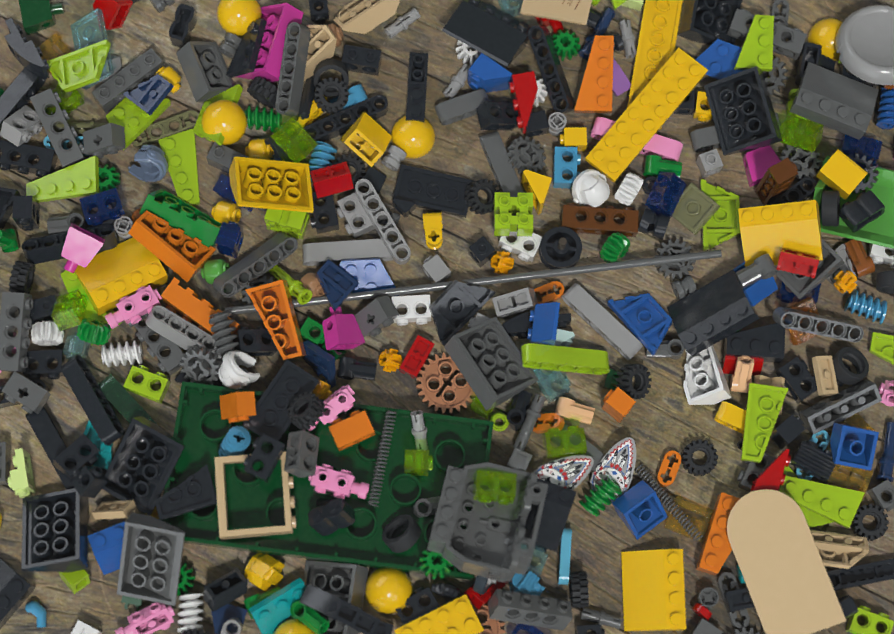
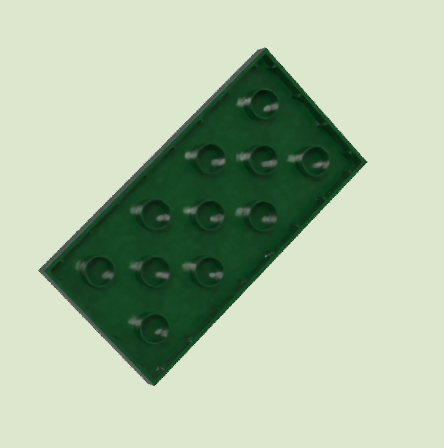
M182 382L173 437L184 444L185 448L165 486L164 494L180 485L191 475L197 473L205 465H208L217 496L214 457H220L218 448L229 429L234 426H241L249 432L251 442L242 455L252 454L255 449L253 444L257 437H260L242 425L244 421L229 423V419L221 420L220 396L253 390ZM254 391L255 405L264 392ZM354 404L348 411L340 412L337 415V419L342 418V420L350 417L349 414L357 410H360V412L365 411L375 431L374 436L341 451L338 450L330 433L329 426L331 424L327 423L324 425L322 421L315 425L316 428L309 432L320 438L316 465L322 466V464H327L334 467L333 470L338 472L341 469L350 471L352 476L355 477V482L370 484L366 499L358 498L357 495L352 493L350 498L345 496L344 501L355 511L356 521L346 528H338L334 533L327 536L320 535L309 525L308 513L316 508V502L319 498H332L334 493L326 491L325 494L314 491L315 487H312L310 484L309 476L299 478L290 473L289 476H293L294 488H290V494L295 498V508H292V516H296V528H293V533L221 540L219 537L217 504L163 520V522L185 531L184 543L425 574L427 569H420V566L424 563L419 562V559L424 557L422 554L423 550L428 551L427 547L435 515L423 518L416 517L412 512V506L420 499L441 495L448 465L464 469L467 465L489 462L494 421L423 412L429 447L425 451H421V447L420 451L416 450L415 437L411 431L413 425L410 413L412 411ZM387 410H390L392 412H397V414L388 413L389 415L396 416V418L387 417L389 419L395 420V422L387 421L395 425H386L389 427H393L394 429H386L388 431H393V433H385L388 435H392L393 437L384 436L385 438L391 439L392 441L383 440L385 442L391 443V445L382 444L384 446L390 447V449L382 448L384 450H388L389 453L381 452L389 455L381 456L383 458H387L388 460H380L383 462H387V464L379 463L380 465L386 466V468L377 467L379 469L385 470L386 472L377 471L379 473L385 474V476L376 475L384 478V480L376 479L378 481L383 482V484L375 483L383 486L375 487L382 490L374 491L377 493H381V495H374L380 497V499H373L379 501V503L370 502L379 506L376 507L368 503V501H371L369 500V497H371L369 494L372 493L370 491L372 489L371 486L373 485L372 482L374 481L372 478H374L373 474H375L374 470H376L375 466H377L376 462H378L376 459L379 458L377 455L379 454L378 451L380 450V440L383 439L381 437L383 435L382 432L384 431L382 428H384L383 424H385L384 420H386V412H388ZM293 423L280 440L281 443L285 444L286 448L284 451H287L289 433L301 431ZM266 444L263 447L264 453H270L273 450V445ZM279 459L267 483L246 473L244 463L225 464L229 530L285 526L281 459ZM256 462L253 469L255 471L262 470L264 463ZM321 474L319 480L324 481L326 475ZM340 480L338 482V485L341 487L344 486L346 483L345 480ZM419 503L417 509L420 513H425L427 507L425 504ZM465 507V510L471 511V508ZM404 514L410 515L421 527L420 538L410 549L400 553L392 552L382 540L383 530L394 518ZM465 525L460 526L463 530L467 529ZM406 530L401 532L397 537L401 536ZM436 559L432 564H439L440 560ZM454 565L448 567L451 570L449 574L444 573V577L473 581L475 575L462 572Z

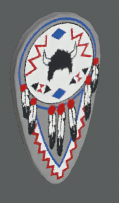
M632 437L620 440L601 459L591 476L590 485L592 490L597 491L596 483L601 486L603 485L600 480L601 478L608 480L606 475L608 473L618 482L622 489L621 494L615 493L617 498L628 491L636 463V445Z
M589 455L562 457L539 466L534 473H538V479L574 490L591 471L594 459Z

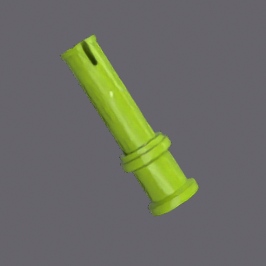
M278 264L268 270L278 281L282 279L287 280L290 295L296 297L299 304L304 305L311 300L312 291L304 288L301 281L294 280Z

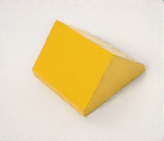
M838 149L819 170L816 177L832 190L839 191L840 196L846 200L868 173Z
M524 170L521 184L526 193H533V207L539 215L545 204L552 178Z

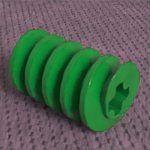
M251 105L248 106L247 110H244L249 129H253L255 125L256 130H260L263 126L264 131H267L270 127L271 132H275L277 128L280 133L282 115L278 112L274 114L273 108L270 109L269 113L266 112L265 107L259 112L258 106L252 111Z
M606 473L608 480L600 479L603 484L602 486L597 483L595 484L597 491L589 490L592 495L591 497L586 494L584 495L586 502L579 500L582 507L595 516L600 515L599 510L604 511L606 509L605 504H611L610 499L615 500L617 498L615 493H622L618 482L608 473Z

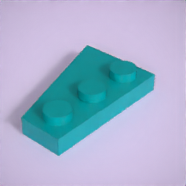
M301 578L296 579L249 608L261 634H273L276 628L291 615V605L296 601H300L306 589Z

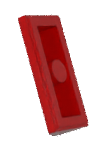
M726 355L722 359L723 373L734 374L737 358L741 356ZM750 357L754 359L752 376L760 375L764 359Z

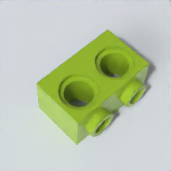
M132 365L123 386L125 390L162 404L171 384L167 379V375L156 372V374L151 373L149 368L142 365L138 367ZM142 375L144 377L143 381L139 384L134 383V379ZM154 383H161L162 386L159 390H152Z
M859 605L858 612L849 617L845 631L852 634H891L894 621L889 619V615L880 612L877 615L870 612V608ZM859 615L863 616L865 619V624L863 626L859 625L857 622V617ZM878 622L881 623L884 627L882 633H879L876 630V624Z

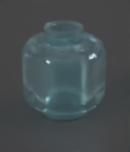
M75 332L74 335L67 336L63 353L68 360L75 355L86 359L91 343L80 340L77 332Z

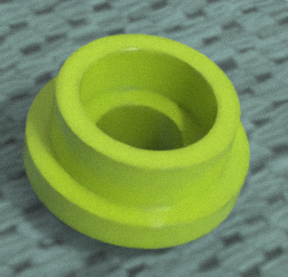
M497 412L490 418V421H494V431L502 432L507 429L509 423L506 414ZM501 419L503 424L499 426L495 421Z

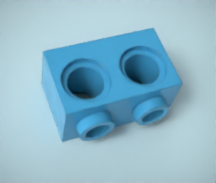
M555 146L553 155V188L572 189L575 178L580 174V172H577V165L581 163V154H577L578 147ZM569 156L572 161L566 162L562 157ZM569 174L572 178L565 180L562 175Z

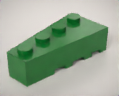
M165 189L149 193L139 213L142 215L147 210L169 222V226L185 231V235L193 239L195 237L198 238L207 247L217 246L227 227Z

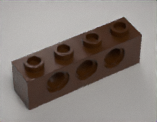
M788 157L768 168L755 189V193L764 206L770 204L786 192L798 174L797 166Z
M567 203L562 207L561 227L570 228L576 233L611 236L614 232H618L626 237L636 238L639 211L631 207L615 209L614 206L599 208L588 204L578 206L576 203ZM583 215L586 220L579 221L576 219V216ZM596 216H601V217H603V218H604V222H602V223L597 222V221L595 220V217H596ZM614 218H621L623 223H615Z

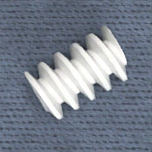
M133 340V344L130 346L128 341H126L124 347L118 342L116 348H114L112 342L109 348L102 345L101 356L103 365L106 363L107 367H111L113 362L118 367L121 361L122 365L126 366L128 360L131 365H134L136 360L139 365L142 364L143 350L141 342L138 346L136 341Z
M188 593L179 596V600L184 601V603L178 605L179 608L184 610L178 613V616L184 618L178 620V624L183 626L177 629L179 633H182L184 630L187 631V629L193 631L194 628H197V630L203 628V625L197 622L203 620V617L198 616V613L204 612V609L198 608V605L204 604V601L199 600L198 597L204 596V594Z

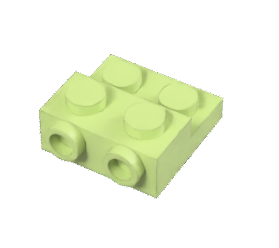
M23 448L16 449L15 456H13V464L17 469L10 471L8 484L19 498L30 497L31 493H36L31 456Z

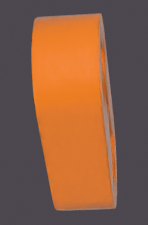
M553 281L534 289L538 295L545 294L540 302L537 300L538 304L550 303L560 299L565 290L563 284L559 281ZM553 286H555L556 289L560 288L558 295H556L555 292L550 294L548 292L552 291Z
M556 413L541 414V417L536 421L537 427L534 426L533 432L538 434L559 432L564 427V419ZM558 420L557 423H554V426L549 424Z
M669 451L663 457L656 477L658 484L662 487L670 486L675 480L681 464V455L677 451ZM674 455L677 463L674 462L671 467H668L670 460L667 457ZM666 470L670 471L668 477L671 480H667L664 483L663 478L660 476L664 475Z

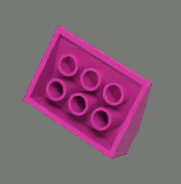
M288 3L261 7V18L267 21L255 70L254 72L237 77L253 80L255 77H261V79L263 78L267 82L279 81L286 29L292 22L301 24L303 16L302 11Z

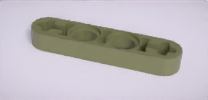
M190 110L151 124L140 134L142 142L138 143V141L134 140L132 145L135 148L141 149L143 145H152L158 143L159 139L192 129L196 124L199 114L196 111ZM190 116H193V118H196V119H195V123H191V122L189 121V120H190V119H189ZM181 119L184 120L186 125L185 127H183ZM172 122L180 124L179 128L175 131L169 128ZM156 128L162 130V134L159 137H154L151 134ZM146 132H148L150 140L147 139Z

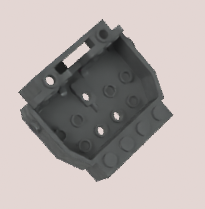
M489 462L467 465L464 469L448 465L427 550L442 554L443 558L460 571L501 582L512 580L514 573L525 575L532 560L548 484L537 482L538 473H528L521 468L512 469ZM531 504H535L536 508L531 530L526 529L525 523ZM465 507H470L471 511H466ZM496 523L499 527L494 528L492 524ZM465 525L467 529L463 530L460 526ZM520 545H527V549L523 550Z

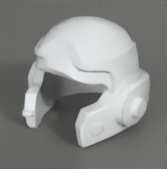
M587 169L581 172L575 178L572 185L573 201L576 204H588L592 207H598L603 204L610 194L606 176L594 169Z
M239 350L227 352L223 356V362L219 368L218 374L221 382L232 389H242L243 386L255 382L260 377V374L246 373L239 365H244L247 368L254 366L256 359Z

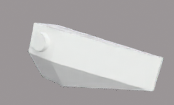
M712 345L694 356L690 355L685 349L687 356L684 367L686 374L683 387L688 404L714 405L731 398L714 346Z

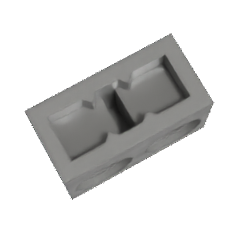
M25 105L3 121L0 136L19 147L24 142L27 143L35 134H39L43 125L37 112Z
M355 193L337 201L338 208H336V212L340 219L344 218L346 222L344 225L349 235H353L354 239L375 229ZM347 205H353L355 209L352 211H347L345 207ZM356 221L364 223L362 227H355L353 224Z
M529 287L492 298L496 315L502 318L534 309L535 304H538L534 288Z

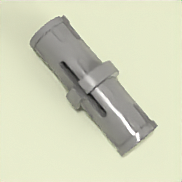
M413 8L404 16H399L397 21L385 28L384 31L392 39L402 30H407L408 26L421 18V16Z
M625 20L619 22L624 43L625 57L629 59L631 55V58H635L636 48L634 41L636 39L632 33L631 21L626 20L627 23H625Z
M463 64L457 75L451 78L452 82L443 92L446 98L449 96V100L453 99L459 89L465 86L470 66Z
M417 410L410 413L413 425L411 431L415 437L416 450L420 451L421 447V451H425L429 448L426 438L427 427L424 425L423 411L419 410L418 414Z

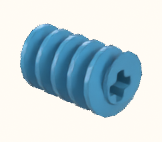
M316 141L317 145L314 146V152L311 154L312 159L309 160V170L313 171L333 165L329 160H335L331 153H337V150L330 144Z
M854 290L849 295L844 307V311L849 307L851 308L850 314L858 310V317L865 313L866 320L871 315L872 322L879 318L880 325L883 323L887 313V301L880 303L879 298L873 300L871 295L866 298V294L863 292L858 296V290Z
M234 426L229 429L218 448L219 456L244 454L251 442L249 432L241 426Z

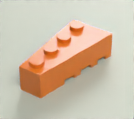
M595 35L576 102L575 113H612L614 36Z
M147 210L134 222L128 234L186 282L204 266V263L216 251V248L203 245L202 241L195 237L193 239L185 235V231L169 226V222Z
M174 277L161 294L166 305L165 308L173 313L177 312L182 316L181 318L195 324L209 335L215 334V332L210 330L214 325L209 324L211 319L209 316L222 311L219 309L215 311L213 309L214 306L203 298L199 300V296L189 287L182 288L179 283L180 281ZM236 321L229 325V327L236 328L231 334H235L241 328Z
M282 279L246 289L283 360L305 356L306 352L287 280Z
M723 492L718 495L696 570L715 576L722 568L732 551L727 534L728 517L734 505L741 498Z

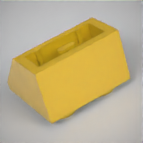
M363 112L341 137L340 141L367 165L372 167L384 154L392 136L366 112Z

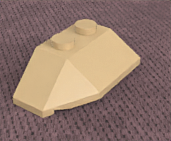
M353 0L344 6L333 20L343 31L366 34L395 15L400 0Z
M307 25L311 35L304 81L313 76L315 67L321 61L334 56L337 39L328 25Z
M810 530L824 566L850 569L869 552L867 537Z

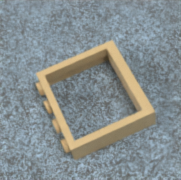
M286 451L280 457L286 525L229 530L225 464L244 463L248 455L214 457L219 537L221 540L293 533V528H296V516H292V508H295V498L291 496L290 488H294L293 476H289V473L284 471Z

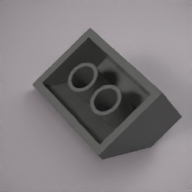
M189 41L176 52L196 102H205L235 86L232 78L226 75L228 68L221 52L218 50L217 42Z

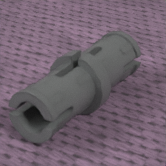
M583 607L581 620L598 623L597 625L601 624V626L605 625L619 630L622 617L607 614L603 610L599 612Z

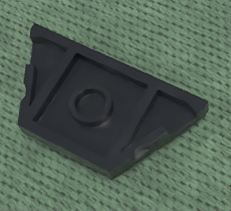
M455 279L429 306L439 340L443 346L495 294L492 289Z

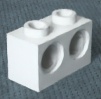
M510 232L509 236L516 238V241L511 243L506 239L508 236H501L498 245L501 247V250L517 254L519 259L526 262L528 260L533 262L543 238L535 233L532 236H517V232ZM531 244L534 249L527 251L523 246Z
M430 295L392 296V303L396 310L399 308L407 310L405 315H398L393 319L394 323H397L398 326L408 325L409 322L424 325L431 321L429 309L431 305ZM418 307H424L426 309V312L424 314H418L416 312V309Z

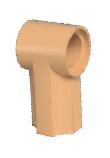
M747 355L737 358L735 371L730 379V391L748 393L749 383H752L751 376L754 359Z
M566 397L558 398L555 413L563 417L564 420H574L591 425L595 408L575 403L574 400Z

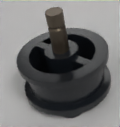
M555 227L547 231L539 247L540 259L550 270L574 267L582 253L580 237L575 231L567 227Z

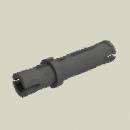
M535 393L530 408L526 410L527 415L513 445L514 448L525 451L536 421L541 417L540 412L547 397Z

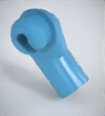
M36 601L28 602L25 605V610L27 613L30 612L36 616L37 628L47 627L46 609Z

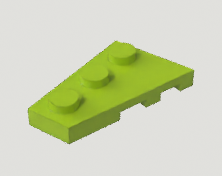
M754 16L735 65V70H747L757 66L762 71H772L774 16Z

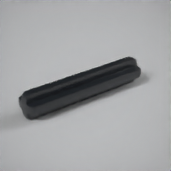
M314 77L307 78L305 81L298 116L302 120L308 119L316 88L314 86Z

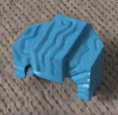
M531 571L527 574L525 573V575L515 573L509 582L510 591L540 596L545 588L538 583L540 578Z

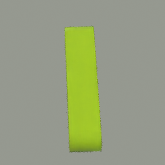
M535 343L521 346L522 366L525 368L604 375L610 372L607 351Z

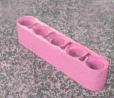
M596 117L590 136L600 141L616 121ZM655 134L640 154L646 156L657 155L664 160L678 162L683 144Z

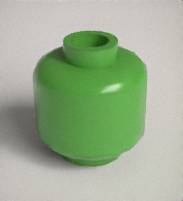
M224 259L207 260L204 263V267L201 268V276L208 284H213L215 278L229 269L230 265Z

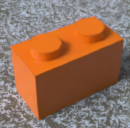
M617 387L615 391L611 389L602 401L604 403L602 409L620 423L633 408L636 401Z
M254 391L234 392L220 396L221 420L229 419V423L247 421L250 416L256 415Z
M360 410L352 412L349 414V418L342 420V418L337 419L329 426L330 433L339 451L375 435V431L365 411L360 412Z

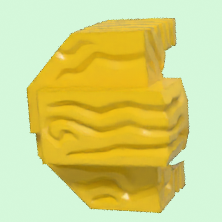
M257 553L252 556L245 567L244 577L253 585L267 592L271 584L276 587L280 584L284 577L281 572L285 565L268 554Z

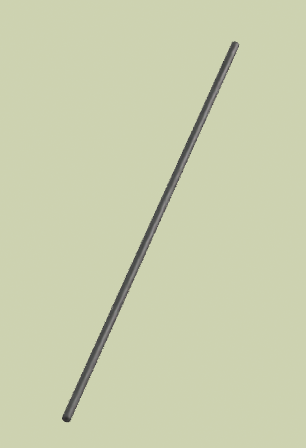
M721 250L460 281L481 286L722 257ZM453 281L351 293L345 301L378 298L386 295L396 296L446 290ZM326 296L313 297L304 305L299 304L297 299L292 300L294 307L329 303ZM254 305L225 308V312H232V315L258 312Z

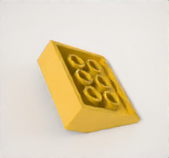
M234 156L229 169V177L237 206L313 213L309 164Z
M816 200L738 209L746 267L753 264L755 259L765 254L770 255L776 266L781 248L820 257L819 261H823L819 205Z
M133 237L118 244L113 249L105 250L95 255L86 268L78 265L75 270V274L98 316L116 308V304L119 303L121 298L132 296L140 287H148L150 285L153 290L168 281V275L160 260Z
M683 549L621 552L624 632L686 630Z

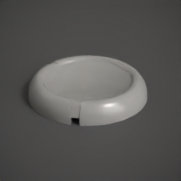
M873 5L861 8L849 15L837 32L835 47L836 52L841 54L839 57L841 63L849 72L864 81L878 85H894V7Z

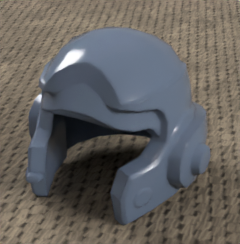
M143 145L134 156V161H137L140 167L133 164L128 167V172L144 182H155L163 179L168 171L165 153L155 145Z

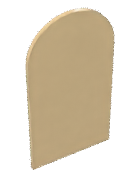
M770 489L751 491L743 496L734 505L729 514L727 534L765 634H812L845 622L846 618L799 505L788 495Z

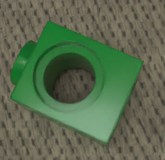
M308 317L300 329L301 337L303 340H309L320 347L321 344L324 345L325 343L323 325ZM313 330L320 331V335L316 338L311 337L310 333Z

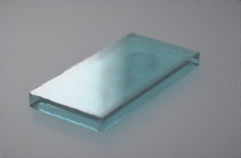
M98 8L70 25L75 51L107 39L103 13ZM110 50L100 80L83 86V89H89L114 73Z

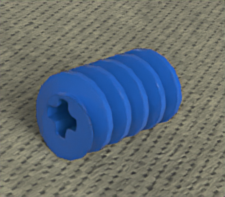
M882 88L876 125L881 129H893L894 88Z

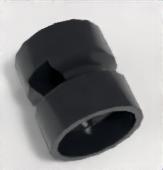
M645 208L638 232L644 234L652 233L653 237L663 240L670 216L662 213L656 215L655 211Z

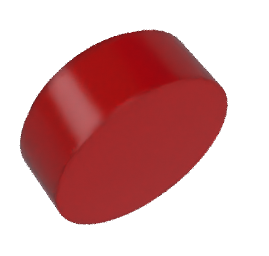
M695 603L692 607V610L706 621L712 616V613L700 603Z

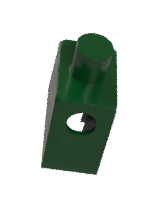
M19 0L23 28L27 35L55 26L54 15L64 14L62 2L52 4L51 0Z

